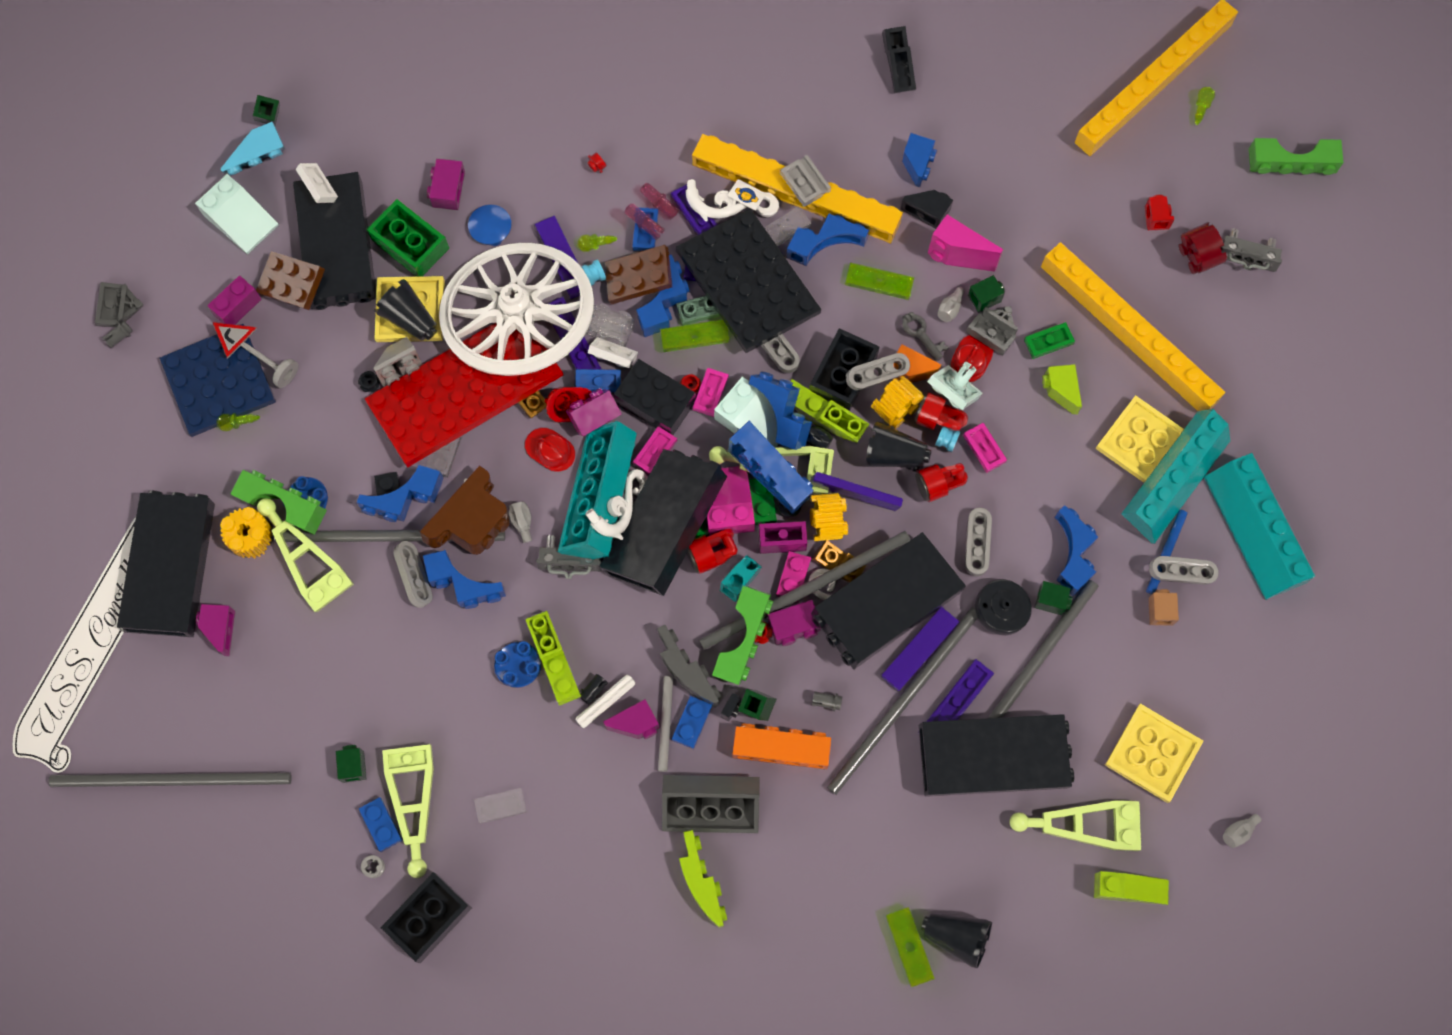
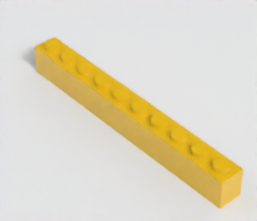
M1220 0L1078 132L1075 144L1087 155L1092 156L1232 26L1238 11L1225 0Z
M702 134L692 154V165L733 182L739 179L762 192L773 194L781 201L825 218H827L828 214L842 216L848 222L863 225L869 230L868 235L890 244L901 223L903 212L899 211L896 207L883 205L873 198H865L853 190H845L832 182H828L831 192L823 194L821 198L803 207L780 174V170L786 166L779 164L774 159L763 158L756 152L740 149L733 143L728 144L720 141L712 135Z
M1060 242L1045 256L1041 268L1197 411L1209 410L1219 402L1226 392Z

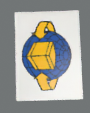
M738 179L727 196L756 211L766 193Z

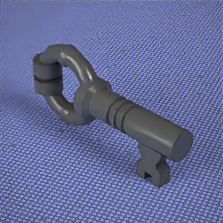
M913 312L902 317L904 331L911 336L919 338L936 362L942 359L941 351H946L949 348L944 346L945 342L943 341L935 346L926 334L927 326L925 319ZM917 320L921 324V328L913 331L908 326V323Z

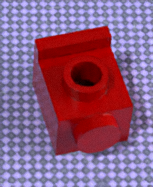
M1154 195L1149 197L1145 205L1148 231L1169 230L1175 219L1174 216H1171L1172 207L1171 204H1168L1167 196Z

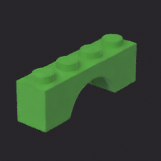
M1255 138L1249 147L1250 172H1258L1260 174L1279 172L1281 174L1302 173L1304 175L1312 173L1331 175L1337 173L1344 163L1342 140L1320 139L1311 152L1293 154L1286 151L1276 138Z
M242 470L231 495L256 507L259 501L265 498L271 500L281 499L286 508V522L315 535L327 512L326 509L320 507V501L310 496L305 500L301 498L302 492L291 487L288 491L282 489L283 483L272 478L268 482L264 480L266 475L253 470L252 473Z
M745 585L742 587L735 608L742 614L746 622L747 631L745 639L735 650L719 653L712 676L737 685L742 680H747L750 668L747 667L749 658L754 659L758 648V645H755L757 635L762 636L766 623L762 622L765 613H770L774 602L770 600L771 594Z

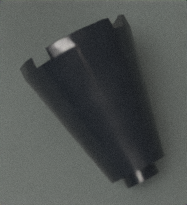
M402 279L398 282L400 286L397 289L392 286L376 304L379 309H374V312L421 341L425 338L430 340L437 332L435 329L437 324L410 284L405 279Z
M875 422L872 431H875L876 434L869 439L866 462H868V467H923L924 463H929L931 450L928 449V444L886 424Z
M931 913L929 917H924L921 930L924 931L925 938L970 967L977 969L983 959L986 942L989 941L992 922L987 919Z

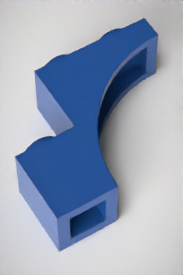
M828 214L818 235L808 228H797L787 248L786 258L807 266L815 254L831 245L849 243L864 247L868 239L869 230L861 224H853L846 221L842 216Z
M672 254L669 255L672 288L660 291L651 302L636 309L637 318L644 337L670 329L669 321L672 320L669 307L687 301V293L690 292L686 280L681 279V266L678 261H674Z
M767 372L751 375L749 384L766 396L774 410L777 421V437L775 442L793 450L805 447L812 422L806 420L802 414L793 413L800 388L792 386L793 383L791 381L774 379L773 375Z
M418 465L410 480L399 489L379 496L359 494L356 503L362 509V512L367 515L375 516V514H379L391 522H396L397 520L404 522L413 497L421 503H427L428 501L435 503L444 478L440 471Z
M1064 505L1054 518L1060 523L1066 534L1069 555L1066 566L1057 578V581L1062 586L1071 588L1070 594L1074 596L1096 573L1093 564L1089 560L1083 559L1081 555L1095 543L1098 536L1092 526L1089 524L1085 525L1079 519V515L1074 509Z
M446 550L423 556L428 581L432 588H446L450 583H453L457 602L461 608L472 609L477 607L478 603L486 601L488 603H495L500 601L502 597H506L502 582L480 583L460 574L452 565Z

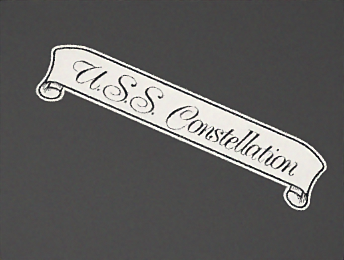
M136 517L130 524L20 715L13 734V753L16 757L37 760L57 773L64 771L68 767L71 760L70 748L60 744L124 633L117 628Z

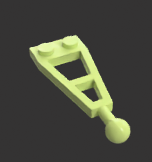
M721 446L713 447L709 452L710 460L718 464H722L725 461L739 463ZM813 446L801 447V449L797 450L788 447L776 448L782 456L810 455L807 479L809 481L816 472L831 476L834 450ZM740 464L739 469L749 472ZM815 486L812 487L814 494H828V490Z
M265 498L259 501L257 510L261 515L268 517L275 526L271 531L300 593L314 612L320 611L354 585L339 564L297 527L286 522V520H281L275 512L276 505L273 500ZM287 530L303 542L302 545L290 552L282 535ZM311 549L333 570L307 588L295 561Z
M430 744L382 750L384 775L405 845H410L412 860L409 862L407 870L413 878H420L427 871V865L421 859L420 844L426 843L434 771L432 745ZM425 770L422 803L402 806L393 774ZM421 812L418 836L411 837L405 814Z
M1110 801L1045 812L1042 814V818H1028L1024 813L1017 812L1010 818V826L1017 832L1025 831L1028 827L1042 828V833L1111 850H1141L1139 801ZM1113 809L1114 841L1083 834L1082 814ZM1073 816V832L1052 827L1051 819Z

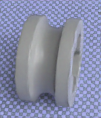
M370 855L362 861L361 870L367 877L378 878L383 874L385 864L381 858ZM370 861L379 863L376 867L377 872H368L367 869L370 867Z

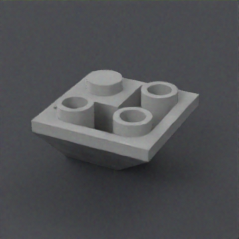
M405 337L387 347L373 369L382 386L385 387L391 385L390 383L395 380H400L402 376L409 375L413 371L420 369L419 366L422 363L416 349L410 340Z

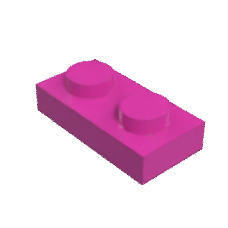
M707 368L693 405V411L714 417V409L720 403L729 374Z
M984 423L963 434V437L986 473L1006 463L1005 455Z
M658 426L634 459L633 465L650 475L663 449L671 451L677 442V438Z
M789 551L776 593L777 597L804 584L811 557Z

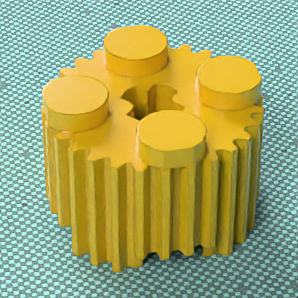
M904 376L900 377L899 381L894 378L884 388L885 391L881 395L880 401L876 398L871 405V408L894 429H897L904 422V417L907 414L913 415L919 409V403L924 398L922 393Z
M839 493L810 495V501L814 502V508H810V523L813 528H816L817 534L813 535V540L842 539L843 535H848L847 521L843 520V512L847 510L846 499L840 497Z
M246 507L243 510L239 508L238 511L234 510V513L230 512V516L222 519L220 524L222 528L220 530L222 532V541L234 554H237L239 557L245 558L246 556L247 558L253 557L254 559H256V556L261 557V554H265L264 551L267 550V546H270L269 541H272L270 537L273 534L271 531L272 526L260 512L250 507Z

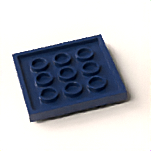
M217 334L160 357L163 369L191 437L276 403L259 358L240 346L227 359ZM249 337L245 341V343L254 348L252 341Z

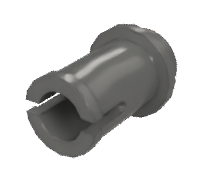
M125 321L122 323L118 322L116 328L102 337L111 348L125 337L131 336L130 333L133 330Z
M814 691L812 706L830 708L835 712V710L841 709L843 696H838V693L831 695Z

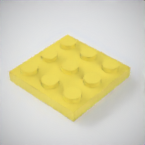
M443 276L377 277L376 304L392 286L397 289L400 286L398 282L405 279L437 324L435 328L437 330L436 334L430 340L425 338L422 341H443L439 320L440 304L445 286ZM376 313V342H398L405 337L410 342L421 341Z
M1135 395L1095 449L1144 483L1184 429Z
M1139 704L1105 766L1169 803L1200 749L1203 740L1144 705Z

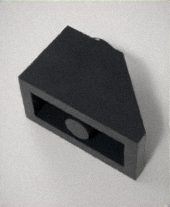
M930 190L904 196L901 210L937 229L945 216L950 212L953 199L946 193Z

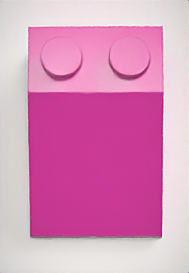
M948 214L932 234L928 254H930L933 260L942 262L945 265L986 271H995L997 269L1003 252L1002 248Z
M739 466L721 468L727 475V478L707 514L709 536L725 529H732L734 534L754 532L755 521L747 471L739 469Z

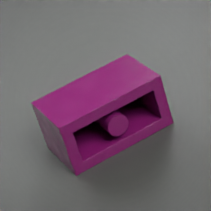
M436 158L435 166L431 168L432 184L427 188V199H430L433 208L458 210L465 176L462 161Z
M239 275L207 306L219 321L224 324L235 325L262 299L256 289Z
M598 388L589 394L590 397L584 401L579 399L569 405L570 409L566 410V413L578 435L585 436L622 415L609 390Z
M806 521L759 524L760 554L806 551Z
M813 600L768 614L767 620L772 628L776 645L788 646L795 643V639L801 637L809 639L818 635L821 628L819 629L812 621L813 616L811 615L815 607Z

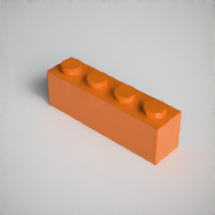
M743 723L741 727L736 726L733 758L827 770L831 737H826V733L812 732V735L803 734V731L797 729L781 732L779 728L765 726V730L756 729L753 724Z

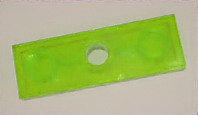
M850 263L845 285L909 300L914 277Z
M723 320L660 329L664 352L730 342L728 328Z
M909 907L885 915L910 987L934 980L933 972ZM906 943L913 944L914 949L912 952L906 950Z

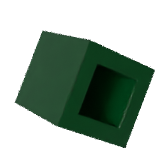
M257 95L253 111L254 121L265 124L273 122L276 126L280 109L279 100Z
M993 275L970 286L968 297L977 312L980 313L984 308H990L1001 303L1005 289L1001 281H997Z
M1043 581L1039 586L1034 608L1062 615L1066 609L1069 610L1073 599V596H1069L1071 588Z
M746 689L738 711L755 719L768 721L777 699L758 690Z
M357 745L343 746L342 750L336 751L339 781L347 783L367 780L365 754L361 748H357Z

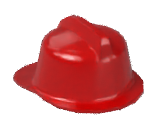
M968 335L959 343L951 360V368L958 373L964 362L972 364L969 369L974 366L976 372L969 379V382H974L985 373L994 351L973 336Z
M583 387L555 388L545 398V403L547 404L546 411L549 418L555 422H571L566 413V410L570 409L569 405L579 399H582V401L588 399L592 391Z
M535 429L528 434L525 440L527 454L551 471L561 472L567 470L575 460L573 445L569 440L552 429Z

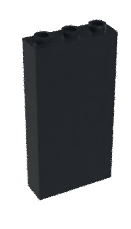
M358 172L326 176V179L338 196L334 203H316L302 180L293 182L302 261L325 269L311 304V309L324 310L330 306L337 305L343 307L349 305V303H368L376 299V285L370 238L367 231L368 222L363 182Z
M663 449L633 504L629 525L621 533L623 540L614 539L609 556L604 557L600 568L612 578L664 596L727 478V475L721 469L722 466L714 461L705 462L695 455H691V457L685 456V454L675 449L673 452Z
M150 490L148 493H140L117 628L125 633L194 638L196 615L199 607L215 504L207 495L194 494L193 497L186 496L180 492H172L171 495H166L154 490Z
M922 532L814 607L811 613L813 616L812 621L817 628H821L825 632L829 644L838 649L843 662L855 670L958 596L966 585Z
M1065 714L922 722L918 725L925 797L1067 789L1072 787L1074 782V770L1070 768L1069 761L1072 757V748L1067 742L1069 722L1065 720Z

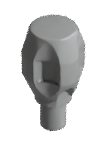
M957 287L954 293L944 298L941 302L937 315L942 321L950 322L957 316L961 307V297L965 292L962 287Z
M524 501L509 505L508 515L510 522L521 534L523 543L532 541L529 532L532 519L529 507Z
M1254 814L1249 819L1240 820L1230 825L1223 834L1224 842L1232 848L1244 844L1251 838L1255 826L1261 822L1260 816Z

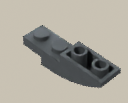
M666 625L657 628L658 635L667 649L660 653V657L669 672L693 696L711 704L713 707L719 706L718 698L721 695L716 686H710L706 679L710 676L703 664L699 666L696 660L687 664L690 659L684 649L679 650L676 644L679 640L674 630H668Z

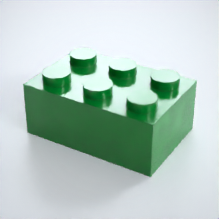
M398 199L367 229L372 242L416 277H423L450 249L444 235Z

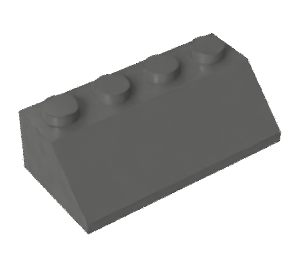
M663 775L662 831L687 832L693 830V832L758 833L760 777Z

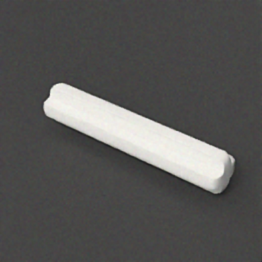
M627 674L576 717L577 723L582 728L588 726L635 685L632 677Z

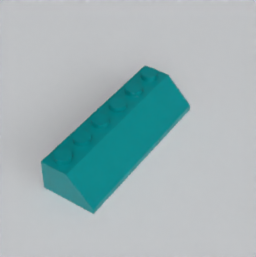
M1214 409L1198 411L1121 513L1152 544L1156 543L1229 444V424Z
M619 421L602 425L586 435L559 543L558 552L561 554L587 559L609 556L613 537L603 536L590 525L591 521L585 514L588 510L593 509L598 516H602L604 520L608 519L607 523L615 524L617 521V517L611 516L608 512L607 503L612 497L623 496L637 436L635 431Z
M1253 453L1232 460L1204 476L1265 600L1307 584L1315 577Z

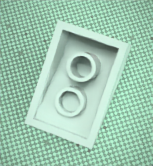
M228 174L195 203L202 215L247 255L279 226L260 204Z
M742 376L714 409V419L734 434L750 420L763 436L777 448L779 443L775 442L777 437V421L774 410L766 396L750 385L749 381Z

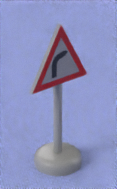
M212 322L227 359L241 346L275 369L273 383L278 388L287 386L295 377L298 370V363L295 360L287 359L278 365L245 343L257 330V327Z

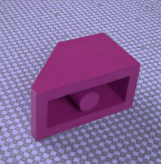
M201 604L200 611L196 615L198 628L218 652L224 656H229L235 610L227 605Z
M646 699L603 721L607 730L636 739L642 737L648 739L657 734L656 730L660 728Z

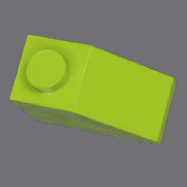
M1075 364L1048 367L1045 375L1042 376L1043 388H1047L1048 396L1073 415L1078 414L1082 408Z

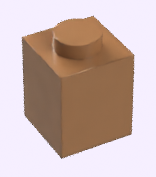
M1167 589L1156 590L1148 598L1150 625L1173 626L1179 621L1177 593H1170V590Z

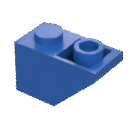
M910 133L902 162L914 184L920 187L922 181H927L931 169L928 168L929 161L934 162L937 150L934 149L935 140Z

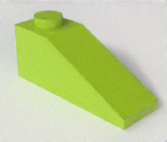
M1100 871L1095 873V899L1168 905L1169 880L1117 872Z

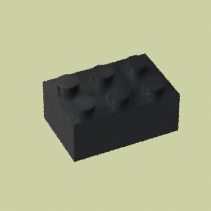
M839 328L810 383L809 390L828 402L832 400L850 411L860 390H853L848 386L846 374L855 366L876 360L880 346ZM854 376V380L859 383V378Z
M638 359L614 393V399L618 406L656 429L659 426L671 435H674L692 409L696 400V393Z
M432 872L381 926V929L415 962L421 963L472 907L437 873Z

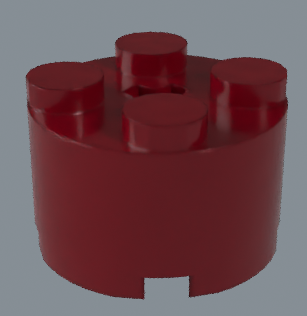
M1210 222L1188 230L1181 235L1182 243L1178 247L1182 256L1187 255L1190 261L1188 266L1192 274L1202 273L1225 263L1227 260L1226 252L1222 253L1220 248L1224 246L1223 240L1215 226H1209Z

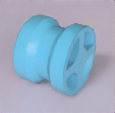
M598 259L589 266H581L591 286L598 280H606L605 273Z
M943 426L935 446L946 447L947 451L952 452L960 431H952Z

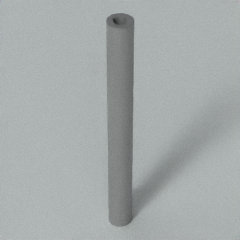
M664 676L658 761V771L667 772L673 688V677Z

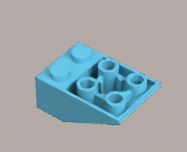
M270 122L251 130L221 167V171L231 176L243 171L241 167L245 165L254 167L263 163L262 158L269 156V158L273 159L282 155V150L285 147L274 123Z

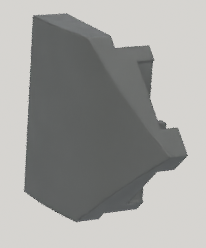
M101 282L95 326L117 327L118 322H126L143 307V303L134 296L126 284Z
M1011 306L1004 307L1001 310L984 308L983 312L979 313L968 326L966 333L1003 356L1014 342L1015 334L1018 330L1011 316Z

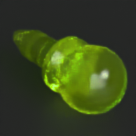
M1203 87L1198 92V100L1196 101L1198 108L1195 114L1196 125L1203 120L1206 109L1211 107V102L1215 98V91L1211 87Z
M585 234L579 237L577 245L581 251L589 252L592 249H598L600 245L615 242L617 237L610 235L597 237L596 234L591 236Z
M225 413L217 418L216 423L220 430L230 431L233 428L238 429L242 424L253 423L259 420L260 416L254 414L237 416L236 413L232 415Z

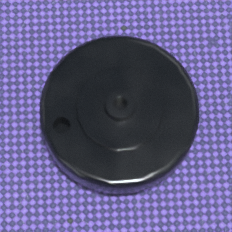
M998 579L989 582L980 590L975 601V610L979 621L987 630L997 635L1006 636L1017 633L1026 626L1031 617L1032 606L1028 594L1020 585L1010 580Z

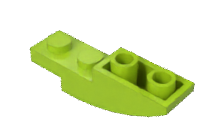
M791 379L792 386L800 388L794 408L799 414L804 415L806 420L839 437L858 443L869 426L868 422L832 400L828 402Z
M548 611L525 619L558 705L560 706L580 698V692Z
M693 830L683 832L688 857L679 858L688 888L706 916L718 928L724 927L723 921L727 920L725 906H719L718 897L722 896L719 881L714 882L713 876L703 878V875L707 874L704 859L699 860L698 850H702L699 835L694 836Z

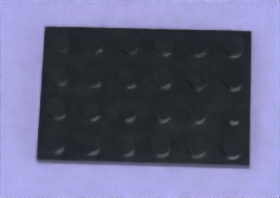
M751 208L676 246V252L745 353L821 313L822 309Z

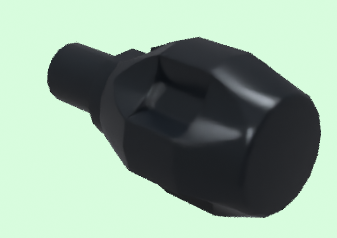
M812 425L807 442L813 447L828 449L833 441V437L822 427Z

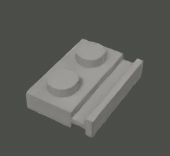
M808 155L780 170L781 176L803 207L821 198L823 194L831 192L830 185Z

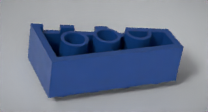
M750 420L729 439L728 452L792 514L813 494L814 490L812 489L813 485L811 482L798 474L796 468L789 461H786Z

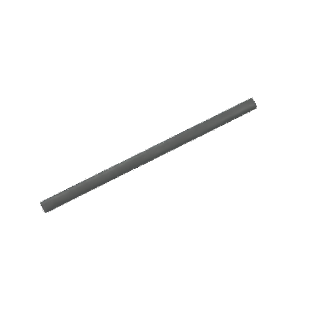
M421 530L316 531L315 535L307 531H301L312 542L423 541L420 534ZM285 531L282 534L285 542H302L290 531ZM505 531L503 533L500 532L495 541H505Z
M903 531L773 600L770 613L787 607L911 541L907 532ZM744 617L699 639L704 650L747 628Z
M1092 580L1087 582L1071 604L1070 609L1064 613L988 718L1004 717L1099 587L1097 583Z
M974 607L970 608L828 785L829 791L837 795L978 619Z
M291 772L50 775L49 786L291 784L292 775Z

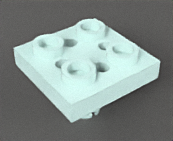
M964 362L958 373L948 365L934 373L927 381L932 385L934 391L943 394L954 407L961 410L977 401L983 394L969 382V379L976 372V368L973 366L969 369L972 364Z

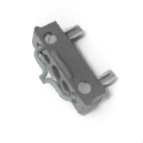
M1235 228L1231 229L1230 236H1225L1223 240L1224 246L1220 247L1222 253L1226 252L1227 260L1244 265V269L1250 270L1254 267L1276 272L1282 263V249L1275 248L1276 239L1270 238L1267 246L1237 238L1239 230L1236 229L1235 231Z
M550 535L547 536L546 547L539 548V559L536 560L538 569L548 570L552 574H564L565 579H572L573 575H586L590 571L600 572L602 570L600 568V558L587 559L559 553L558 548H554L555 536L553 535L551 537Z

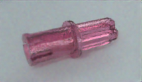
M645 183L641 187V193L653 203L654 208L660 209L670 220L677 215L679 208L666 198V194H661L649 183Z
M633 203L626 207L625 214L638 224L639 229L643 228L655 240L661 237L655 230L663 234L665 229L651 219L650 214H645Z

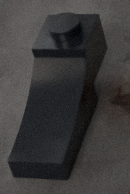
M906 26L884 29L882 36L891 72L894 94L916 90Z

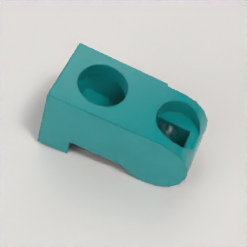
M746 555L721 582L720 591L736 603L744 585L748 586L755 579L762 566Z

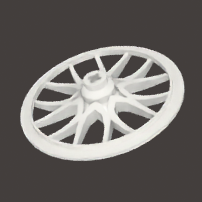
M514 243L499 246L474 257L459 269L450 280L440 304L439 320L441 331L452 352L460 360L477 370L490 374L512 376L536 372L564 358L582 340L592 320L594 310L593 290L581 266L560 250L535 243ZM531 254L517 276L506 255ZM538 255L555 261L548 274L536 285H525ZM502 257L509 271L511 282L504 287H497L485 273L482 267L483 264ZM560 264L574 277L572 280L550 285L556 276ZM478 268L488 289L463 286L462 283ZM577 285L579 287L580 301L561 305L544 304L542 302L543 299ZM457 291L492 301L487 307L480 309L452 307ZM579 308L578 316L573 325L557 316ZM454 314L474 320L461 330L455 332L451 315ZM545 320L569 332L555 345L537 331L534 327V321ZM489 323H497L493 332L472 350L460 340V338ZM517 329L524 337L525 359L503 360L509 335ZM531 338L548 348V350L531 357ZM498 342L497 359L479 354Z

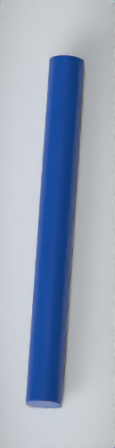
M1179 510L1160 556H1171L1188 513L1186 511ZM1158 565L1157 569L1162 573V567ZM1151 577L1146 592L1149 594L1155 593L1160 580Z

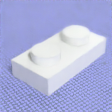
M300 163L296 171L316 203H334L338 196L318 164Z
M599 337L590 344L588 353L594 355L597 359L608 360L619 367L630 368L635 362L638 354L637 351Z

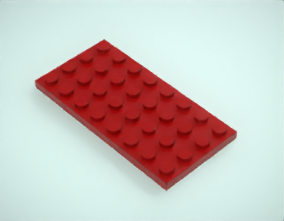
M493 323L462 342L472 350L493 332L497 323ZM517 329L509 335L503 360L525 359L524 337ZM531 338V357L547 350L545 346ZM498 342L479 354L497 359ZM449 349L419 366L420 369L413 371L409 375L402 376L400 380H395L390 383L391 385H387L366 397L365 401L408 468L564 375L557 363L539 371L522 375L490 374L469 366Z

